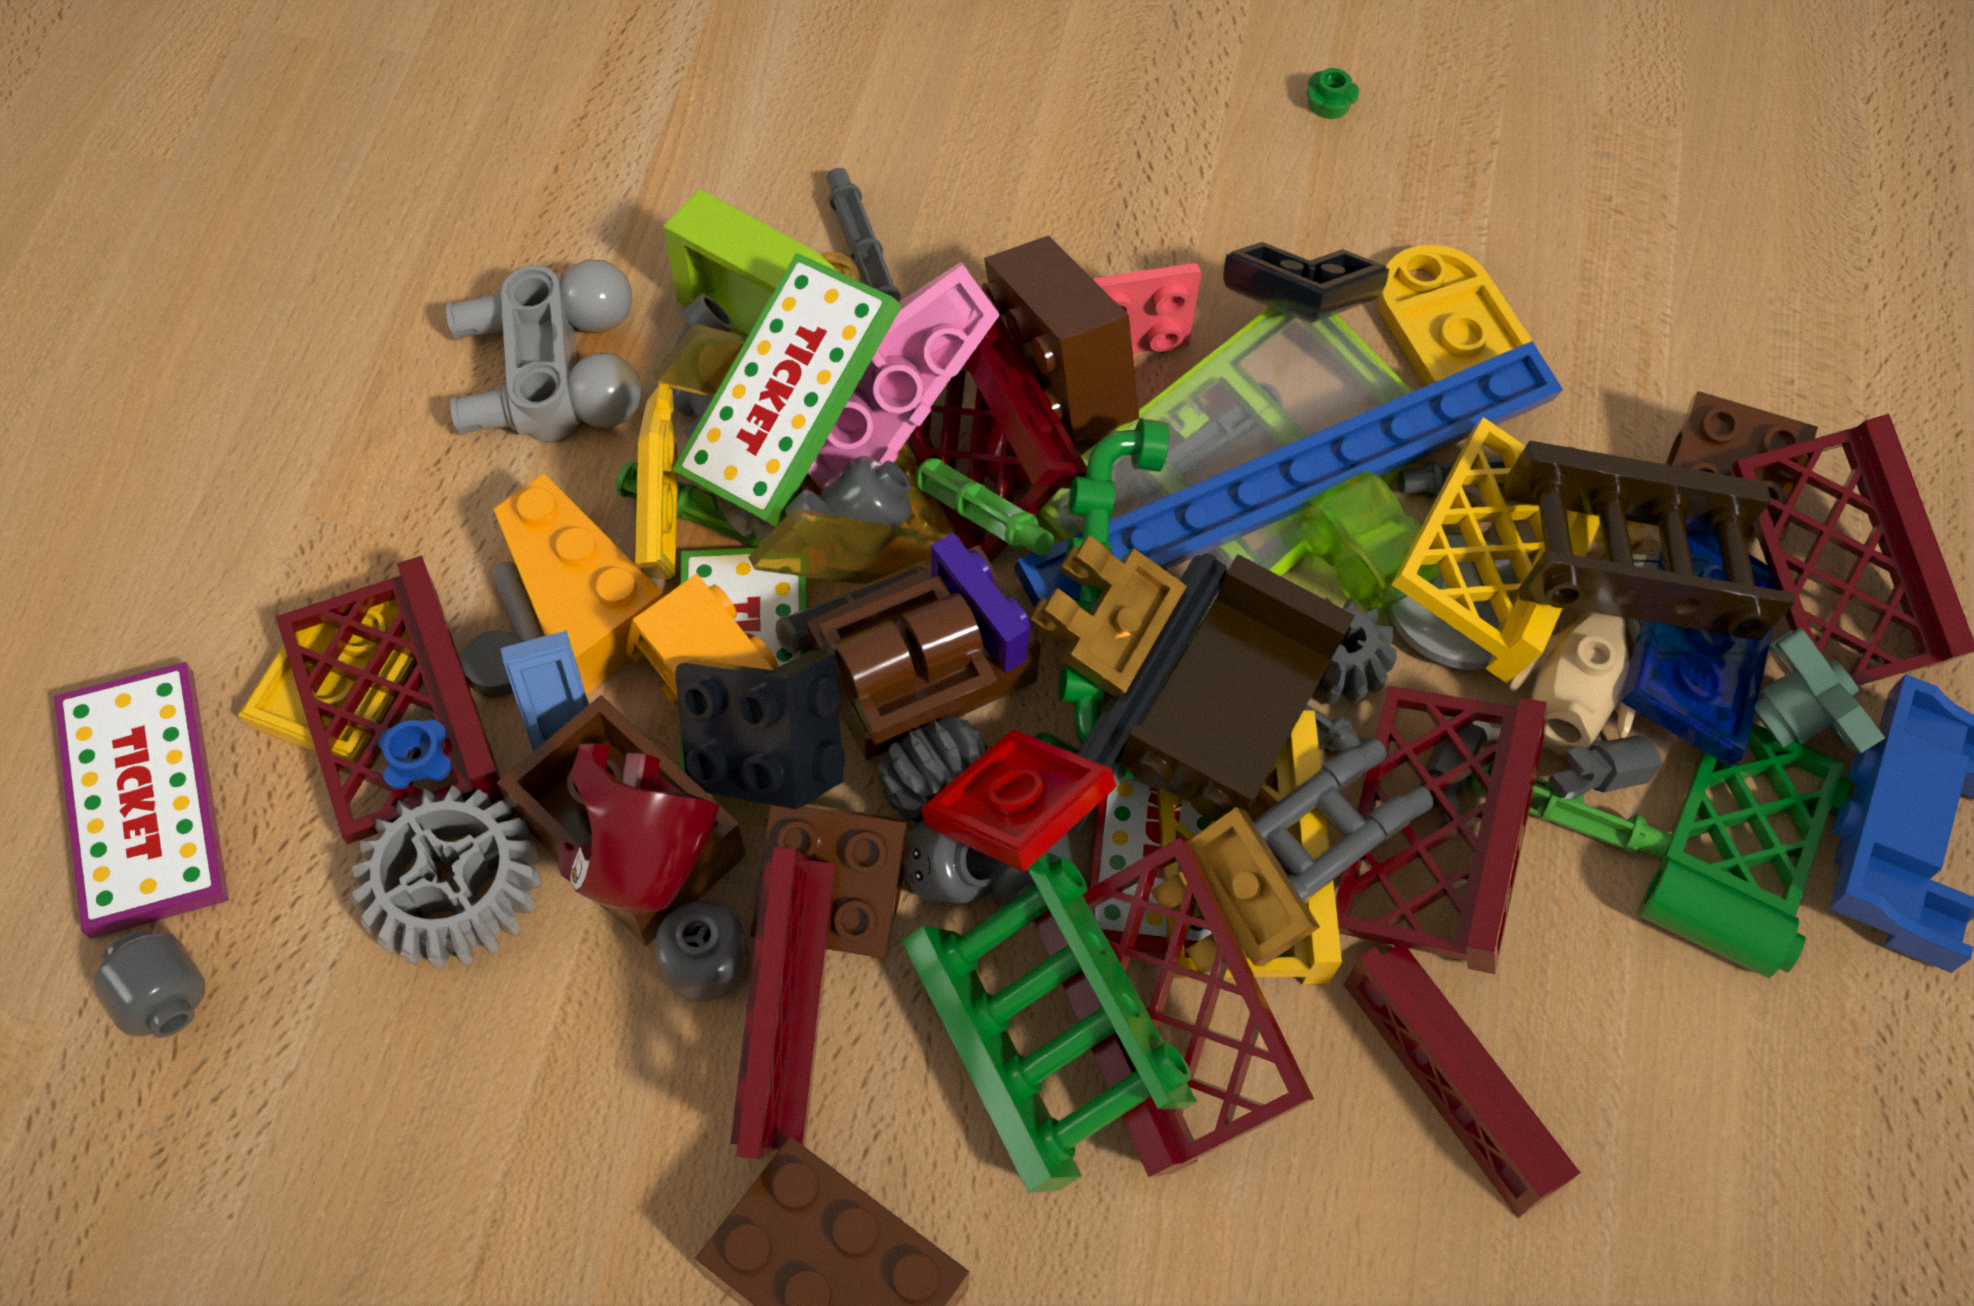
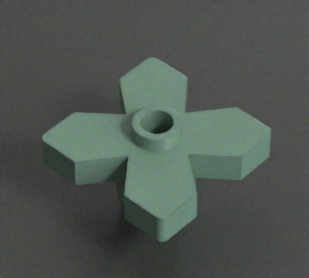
M1802 628L1795 631L1789 630L1767 645L1788 674L1763 689L1761 693L1764 697L1751 705V707L1782 748L1795 740L1803 744L1828 727L1845 749L1851 750L1853 748L1857 753H1863L1885 739L1862 706L1852 697V695L1859 692V688L1851 676L1836 659L1828 663Z

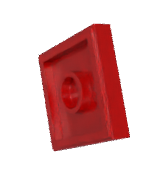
M1011 730L920 810L928 828L1025 872L1111 793L1117 785L1112 768L1019 731Z

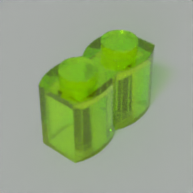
M1367 470L1307 500L1301 522L1303 542L1314 556H1321L1330 566L1337 569L1339 585L1349 599L1353 596L1354 602L1358 601L1366 610L1369 611L1377 607V612L1408 597L1391 584L1411 548L1421 525L1404 513L1393 492L1378 476ZM1438 564L1420 565L1416 574L1433 584L1439 571Z

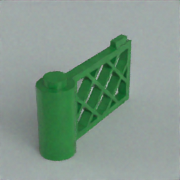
M1734 714L1729 736L1748 744L1758 761L1736 766L1727 749L1725 756H1721L1704 746L1673 827L1670 844L1645 891L1638 910V916L1764 977L1770 978L1778 969L1788 973L1802 953L1806 937L1797 932L1799 918L1796 917V913L1829 813L1835 816L1838 815L1840 808L1848 798L1853 782L1841 776L1845 764L1795 741L1782 748L1766 728ZM1716 765L1719 771L1713 772ZM1796 766L1820 777L1821 780L1817 791L1798 795L1784 769ZM1766 773L1781 800L1758 805L1744 779ZM1727 784L1741 810L1718 816L1705 791L1706 788ZM1812 806L1809 813L1806 807ZM1788 812L1802 837L1800 841L1781 845L1766 818ZM1698 814L1701 820L1694 822ZM1749 823L1764 850L1741 856L1726 828ZM1709 833L1724 861L1709 864L1683 852L1688 838ZM1795 856L1794 861H1793V864H1792V862H1791V860L1789 859V857ZM1771 862L1785 886L1782 897L1758 887L1748 868Z

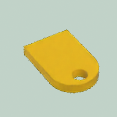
M1419 245L1398 253L1386 265V268L1390 270L1383 293L1377 297L1378 310L1424 386H1428L1532 341L1487 271L1468 254L1448 246ZM1414 269L1425 270L1435 280H1417L1409 271Z

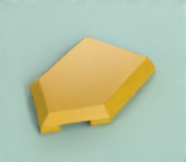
M659 384L647 400L638 439L635 564L649 578L673 580V576H676L678 474L672 469L678 460L677 439H674L671 421L674 403L673 391L669 388V384Z
M396 599L370 607L361 623L387 633L400 612ZM322 623L298 631L297 634L302 647L323 654L338 628ZM405 630L400 639L410 642ZM353 635L339 656L338 661L363 670L379 644ZM283 643L239 712L238 717L260 732L316 752ZM393 650L377 676L402 685L414 666L416 659ZM306 662L310 674L315 665ZM329 672L316 693L317 700L340 708L356 681ZM370 687L354 714L379 724L395 697ZM323 716L327 729L332 719ZM346 726L332 748L334 755L356 763L372 735Z

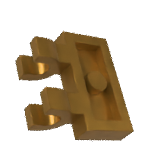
M1089 535L1084 539L1079 548L1074 546L1070 549L1058 570L1077 583L1097 587L1102 591L1090 613L1083 610L1071 597L1057 588L1051 593L1048 600L1043 598L1037 603L1028 619L1031 626L1045 635L1055 639H1065L1071 645L1063 656L1062 661L1116 698L1127 691L1187 585L1135 548L1126 553L1120 561L1105 546Z
M1235 807L1189 840L1244 956L1246 953L1253 965L1263 967L1320 928L1246 810ZM1182 871L1166 879L1151 890L1153 897L1159 905L1179 911L1187 886V881ZM1210 934L1186 949L1198 971L1207 974L1212 970L1218 945L1213 935Z

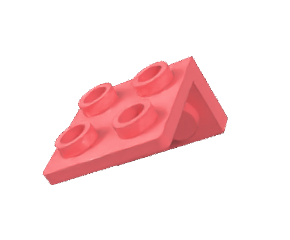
M1197 263L1092 278L1129 315L1133 354L1148 351L1165 352L1179 346L1189 345L1202 276Z

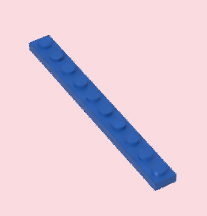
M1533 341L1110 520L1109 542L1112 545V555L1121 561L1126 553L1135 548L1158 566L1167 570L1197 555L1213 550L1469 437L1473 427L1482 417L1494 425H1498L1549 403L1562 392L1563 388ZM1083 532L1072 537L1083 539ZM1070 538L1054 544L1050 552L1044 556L1032 553L1017 560L1014 571L1034 608L1041 599L1045 598L1048 600L1051 593L1057 588L1073 600L1080 601V583H1077L1058 570L1066 557Z

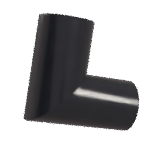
M1260 242L1226 254L1223 280L1225 286L1233 292L1305 322L1315 323L1375 300L1383 293L1390 269L1386 268L1383 264L1344 249L1307 260L1267 243Z

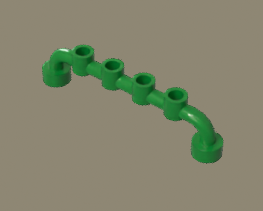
M1140 418L1135 430L1116 431L1102 438L1093 448L1086 469V478L1075 476L1071 483L1068 500L1069 514L1084 516L1083 539L1071 537L1068 542L1066 556L1074 546L1079 548L1084 539L1089 535L1105 546L1112 554V545L1109 542V522L1115 500V484L1112 481L1113 463L1121 456L1131 455V463L1134 469L1160 472L1165 464L1169 446V426L1166 421ZM1080 584V601H1074L1083 610L1090 613L1102 591L1097 587ZM1064 662L1059 676L1058 697L1060 702L1074 703L1076 734L1083 745L1100 716V707L1105 690ZM1118 763L1117 772L1120 779L1139 781L1133 776L1130 769Z

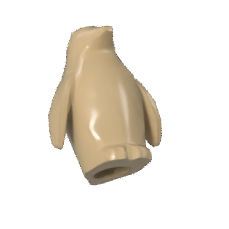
M1580 611L1576 614L1573 623L1560 633L1551 636L1544 652L1510 681L1509 689L1514 692L1528 677L1534 676L1530 699L1547 702L1546 735L1543 748L1551 749L1553 754L1564 757L1567 751L1575 747L1585 746L1589 748L1613 711H1616L1618 715L1617 728L1619 738L1625 739L1628 735L1634 719L1636 705L1628 700L1634 672L1629 662L1624 617Z

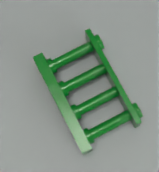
M1044 853L1028 868L1035 882L1034 886L961 936L955 931L922 926L902 940L1028 1193L1059 1191L1080 1178L1082 1175L1072 1158L1075 1155V1146L1149 1097H1152L1158 1109H1187L1197 1102L1187 1084L1191 1080V1073L1185 1059L1174 1045L1163 1041L1083 897V894L1087 892V885L1083 876L1069 859L1049 853ZM1050 910L1068 945L995 995L987 993L975 971L978 967V958L1044 912ZM1083 970L1102 1006L1027 1057L1019 1054L1007 1032L1010 1026L1009 1019ZM1116 1032L1137 1070L1058 1121L1052 1118L1039 1094L1042 1090L1041 1082Z

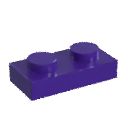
M954 533L931 545V578L940 575L950 594L957 592L964 598L976 620L984 648L1005 674L1025 662L1027 658L1028 634L1031 630V625L1020 603L1013 597L1004 598L993 584L991 570L982 555L974 549L968 552Z

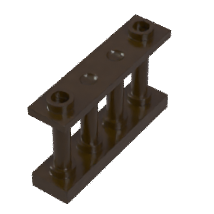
M1530 440L1504 479L1506 500L1539 506L1545 552L1518 589L1519 600L1547 604L1555 608H1571L1733 635L1741 639L1751 638L1762 640L1795 603L1792 592L1757 587L1754 583L1744 535L1771 503L1767 482ZM1566 510L1599 516L1606 561L1573 555ZM1627 521L1658 527L1666 571L1634 566ZM1686 531L1717 537L1726 581L1695 576Z

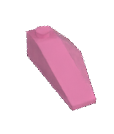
M962 262L899 301L902 307L808 471V474L820 488L847 464L860 456L872 457L881 463L885 461L894 463L898 457V451L916 426H920L931 411L932 404L952 376L958 374L999 317L998 310Z

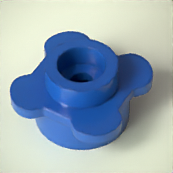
M408 720L386 730L380 736L378 745L388 764L383 773V778L389 787L401 790L405 789L413 781L426 778L440 781L448 776L452 763L449 757L444 755L442 742L446 738L447 733L440 722L436 720H426L424 722ZM412 751H421V755L418 758H409V754Z

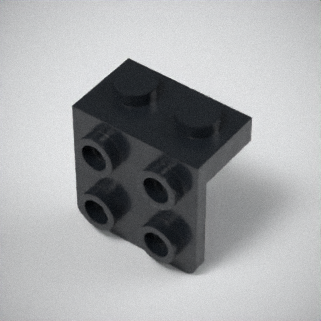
M811 650L773 670L698 659H689L677 666L675 675L685 773L706 793L798 810L844 782L845 752L841 745L838 709L841 692L839 683L836 680L834 653Z

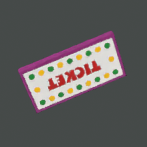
M187 662L54 696L81 931L90 939L229 901L194 672Z

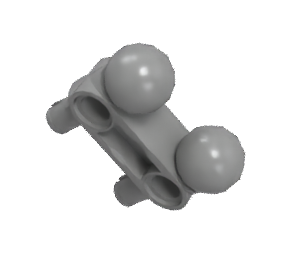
M586 259L571 267L563 276L562 273H554L549 268L540 265H528L511 273L501 284V289L497 290V295L446 304L447 322L455 340L503 332L506 383L503 384V388L471 396L451 397L450 399L451 416L459 435L510 426L512 430H517L519 435L529 434L533 439L542 442H556L573 433L577 426L581 425L582 421L592 427L613 428L626 422L637 411L642 395V384L637 371L628 361L614 353H593L577 362L575 327L584 332L605 333L618 327L630 313L632 289L629 280L618 267L605 260Z

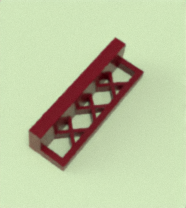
M1394 946L1384 954H1381L1374 947L1358 958L1344 983L1345 988L1517 1218L1531 1210L1581 1173L1408 948Z

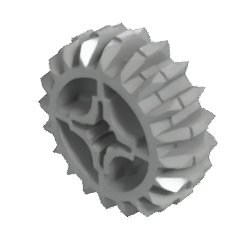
M452 785L444 801L436 802L434 794L424 789L421 806L411 810L410 805L398 800L397 813L400 817L396 821L391 823L388 820L376 818L375 829L381 838L379 840L360 841L359 851L367 861L351 866L352 877L357 885L360 886L352 892V900L357 909L364 912L361 915L362 925L370 935H378L377 941L387 953L393 954L401 949V955L404 960L414 966L427 954L432 966L443 970L450 954L456 952L462 964L471 966L474 957L472 948L483 944L488 952L497 954L499 944L495 935L503 930L507 934L519 936L521 926L513 914L534 912L535 902L532 895L527 891L541 887V875L538 869L533 867L539 862L540 854L536 844L528 841L531 833L525 821L520 820V818L513 820L514 814L510 806L502 800L492 805L488 795L478 789L465 802L461 791ZM465 837L455 842L443 841L446 838ZM417 854V859L412 869L401 876L407 864ZM437 861L442 863L448 873L454 872L453 878L460 889L459 893H455L447 881L441 882L440 878L442 876L435 865ZM498 866V871L491 887L477 902V892L480 886L494 876L492 869ZM439 911H449L456 914L454 916L441 919H423L417 917L421 914L424 918H427L428 916Z

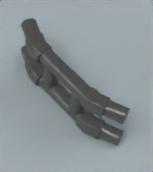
M1370 738L1356 747H1349L1322 765L1321 770L1253 821L1276 859L1291 874L1288 878L1305 904L1309 898L1379 843L1388 840L1395 833L1405 828L1410 821L1422 815L1433 806V798L1430 792L1422 786H1415L1401 796L1396 795L1380 805L1365 820L1339 793L1346 786L1361 778L1363 773L1386 759L1385 746L1378 739ZM1314 808H1317L1343 837L1317 858L1313 859L1287 829Z

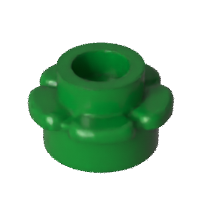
M1328 68L1324 71H1318L1308 80V86H1310L1306 91L1308 105L1320 117L1327 119L1340 118L1349 111L1351 104L1355 103L1358 99V86L1352 83L1351 76L1341 69Z

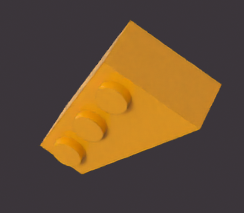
M543 473L495 507L494 512L543 635L547 636L567 630L586 694H589L632 661L625 653L632 619L662 599L664 595Z
M695 574L632 619L625 653L636 665L646 658L666 682L660 689L673 706L678 704L676 668L680 663L689 659L773 670L778 667L777 660L769 647L757 636L749 639L735 622L734 618L737 617V611L726 593L715 584L708 588L698 574Z

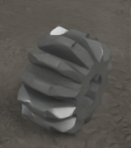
M1353 596L1345 601L1342 609L1354 614L1355 617L1314 691L1316 692L1321 689L1327 692L1326 698L1329 707L1338 702L1340 694H1344L1355 706L1364 700L1367 691L1377 694L1384 687L1388 678L1387 673L1393 669L1397 659L1396 649L1390 646L1394 638L1392 633L1393 627L1376 625L1379 617L1377 607L1365 613L1356 611Z
M955 715L945 716L938 722L932 720L916 731L909 730L908 736L902 741L891 744L889 748L890 753L882 757L877 765L880 772L878 779L884 787L882 792L891 807L897 809L903 819L914 820L915 823L924 820L920 809L986 753L988 746L978 730L974 731L967 720H959Z

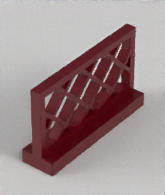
M999 316L958 374L952 376L947 383L945 405L936 406L932 404L930 413L920 426H916L907 440L920 464L927 459L937 458L955 469L956 457L969 459L967 477L983 486L986 461L1000 462L996 494L1035 516L1061 488L1070 489L1075 476L1086 478L1087 466ZM966 372H970L977 385L974 409L962 408ZM932 412L944 413L940 449L934 448L929 438ZM961 415L974 416L970 452L957 451ZM991 418L997 420L1003 431L1001 455L986 453ZM1017 464L1022 465L1032 485H1035L1020 502L1013 501ZM941 502L967 550L980 545L989 562L992 563L1007 547V542L992 533L984 540L979 531V525L959 515L955 510Z
M1890 414L1865 420L1857 427L1740 459L1732 464L1735 477L1758 481L1754 471L1772 466L1797 478L1784 503L1771 498V503L1754 522L1753 527L1775 589L1793 593L1795 603L1785 613L1790 630L1795 631L1802 628L1820 652H1822L1829 637L1859 652L1860 654L1849 673L1857 686L1950 662L1974 652L1972 633ZM1843 447L1851 468L1844 486L1812 471L1822 452ZM1808 456L1803 466L1793 462V460ZM1805 483L1837 498L1824 524L1793 509ZM1856 485L1858 487L1860 495L1853 492ZM1846 503L1868 514L1873 529L1865 544L1833 529ZM1769 511L1777 515L1774 522H1772ZM1786 520L1817 535L1804 562L1782 550L1778 535ZM1827 541L1858 556L1845 583L1814 567ZM1877 543L1879 544L1882 553L1874 550ZM1868 562L1888 571L1894 588L1886 603L1855 588ZM1790 569L1798 573L1794 581ZM1807 579L1838 593L1825 621L1805 611L1802 606L1799 594ZM1848 600L1879 614L1866 642L1835 626ZM1899 602L1901 604L1903 612L1896 609ZM1889 621L1911 631L1919 655L1900 660L1877 648ZM1811 628L1819 632L1816 639H1814ZM1870 658L1883 664L1865 670Z
M422 555L397 563L400 576L276 616L340 832L347 845L378 834L375 829L376 818L388 820L391 823L396 821L400 817L397 813L398 800L403 802L405 797L411 799L404 802L410 805L411 810L422 805L421 798L424 790L412 786L415 781L411 782L405 789L397 790L387 785L383 774L371 770L381 753L378 745L380 736L400 722L411 703L434 712L435 720L444 726L447 733L446 738L443 740L446 750H443L444 755L449 757L457 783L453 786L461 791L465 802L478 789L488 795L492 804L505 799L497 783L501 777L463 671L436 588ZM396 599L400 612L387 633L361 623L370 607ZM322 623L338 628L323 654L302 647L297 634L298 631ZM405 630L410 642L400 639ZM353 635L379 644L363 670L338 661L339 656ZM393 650L415 658L417 661L415 669L404 686L377 676ZM306 662L315 665L310 674ZM329 672L356 681L340 708L319 701L316 697L317 691ZM423 682L428 696L418 692ZM370 687L396 697L381 724L354 714ZM323 716L332 719L327 729ZM346 726L373 735L357 764L334 755L332 749ZM414 750L413 752L415 753L411 759L418 758L421 755V751ZM339 771L349 774L344 785ZM363 781L392 791L380 811L354 820L350 803ZM451 786L431 792L434 794L436 802L444 801Z
M1388 686L1375 737L1385 746L1387 756L1382 763L1367 771L1357 812L1366 820L1368 815L1375 810L1377 800L1381 805L1390 800L1380 786L1382 777L1407 762L1423 783V787L1430 792L1448 817L1450 823L1422 840H1419L1410 826L1407 825L1400 832L1410 847L1380 865L1369 851L1342 872L1335 900L1339 934L1467 961L1468 969L1496 974L1546 735L1547 702L1519 697L1518 706L1514 707ZM1399 708L1427 712L1437 727L1407 744L1395 728ZM1443 715L1452 716L1453 718L1447 721ZM1474 721L1502 725L1498 742L1473 756L1456 733ZM1446 738L1464 762L1433 780L1416 756ZM1392 741L1398 750L1388 756ZM1494 761L1491 777H1489L1482 767ZM1473 773L1487 792L1486 800L1481 805L1460 816L1442 791ZM1481 821L1476 838L1469 827ZM1460 834L1474 853L1472 864L1446 878L1428 852ZM1419 858L1437 884L1405 903L1387 876ZM1362 860H1364L1370 871L1359 876ZM1379 882L1396 907V909L1376 921L1349 916L1353 897ZM1467 883L1464 900H1462L1455 889ZM1446 895L1460 915L1456 937L1452 938L1425 932L1413 914ZM1405 920L1411 929L1394 925Z
M1180 837L1087 889L1083 897L1090 909L1110 898L1131 904L1120 943L1107 940L1113 951L1117 952L1116 956L1125 972L1130 957L1161 967L1150 1007L1145 1005L1144 1007L1157 1030L1161 1021L1192 1033L1184 1058L1191 1073V1080L1187 1084L1189 1088L1191 1087L1224 1100L1215 1130L1194 1140L1182 1115L1184 1109H1158L1152 1097H1149L1121 1116L1148 1177L1174 1174L1198 1162L1197 1159L1314 1100L1188 839ZM1176 861L1187 881L1179 911L1148 901L1156 873ZM1138 883L1134 896L1122 892ZM1196 903L1205 920L1193 916ZM1145 909L1176 919L1164 959L1134 949ZM1050 910L1034 919V923L1049 956H1052L1068 945ZM1190 924L1210 930L1218 945L1210 975L1178 964ZM1227 966L1236 984L1223 980ZM1083 970L1062 983L1078 1021L1102 1006ZM1175 973L1207 984L1195 1023L1163 1012ZM1220 989L1242 996L1250 1011L1242 1041L1209 1029ZM1116 1032L1091 1048L1108 1088L1137 1070ZM1259 1032L1268 1050L1255 1046ZM1205 1038L1239 1050L1227 1090L1194 1078ZM1252 1055L1275 1063L1288 1093L1267 1104L1240 1095ZM1237 1105L1251 1110V1112L1233 1120Z
M773 847L772 857L765 856L730 1144H738L736 1156L760 1159L775 1149H781L790 1136L804 1147L806 1143L837 865L829 862L810 861L801 852L793 848Z

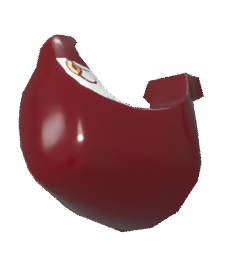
M579 744L571 776L588 811L592 843L576 849L570 843L565 842L561 844L558 858V867L561 875L571 882L577 893L615 910L633 914H647L667 909L676 898L695 862L702 853L711 835L720 805L688 793H682L663 779L658 770L659 758L644 753H627L623 779L620 782L606 771L610 745Z

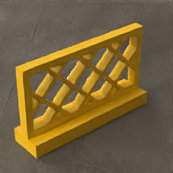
M1482 417L1473 427L1391 585L1490 652L1492 656L1486 670L1505 683H1508L1544 652L1563 608L1519 600V587L1545 552L1539 506L1527 503L1506 506L1497 484L1504 483V479L1526 446ZM1482 445H1486L1499 454L1506 468L1491 469L1482 450ZM1462 485H1478L1487 507L1471 508ZM1566 510L1573 555L1585 557L1600 525L1599 516ZM1529 520L1538 543H1522L1513 521ZM1494 522L1503 545L1487 546L1478 523ZM1458 524L1468 547L1450 548L1441 525ZM1510 559L1519 583L1503 584L1493 560ZM1474 562L1484 586L1467 587L1457 563ZM1438 564L1447 589H1438L1416 574L1420 565ZM1490 600L1500 623L1498 629L1478 616L1473 602Z
M1315 710L1303 711L1257 794L1271 807L1321 770ZM1272 775L1274 779V789L1266 783V781ZM1165 788L1157 789L1161 848L1173 842L1176 838L1182 837L1189 841L1195 837L1175 819L1174 808L1183 798ZM1314 808L1287 829L1313 859L1330 848L1327 819L1317 808ZM1177 861L1162 869L1163 881L1179 873L1180 866ZM1281 865L1286 875L1289 877L1291 874ZM1333 880L1309 898L1306 903L1320 928L1290 948L1291 957H1276L1262 967L1253 965L1245 953V958L1255 977H1301L1302 985L1330 984L1342 963ZM1199 907L1194 910L1193 916L1205 920ZM1166 916L1167 948L1176 919ZM1183 945L1178 964L1198 971L1191 958H1185ZM1230 970L1226 971L1224 978H1233ZM1178 973L1174 975V978H1189Z

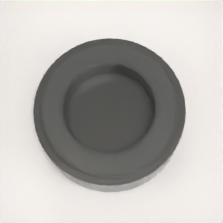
M494 630L484 632L468 643L463 651L461 663L465 676L475 691L489 697H500L513 693L503 663L501 648L521 643L518 637L506 631Z

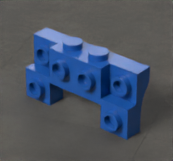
M1905 674L1889 691L1879 725V730L1885 739L1863 753H1856L1849 769L1848 780L1855 782L1856 785L1852 799L1848 798L1844 802L1833 826V834L1841 837L1834 862L1840 864L1841 867L1829 909L1887 932L1884 946L1952 973L1969 961L1972 956L1974 947L1963 943L1967 923L1974 918V897L1933 881L1931 878L1943 867L1961 793L1974 798V714L1956 705L1938 686Z

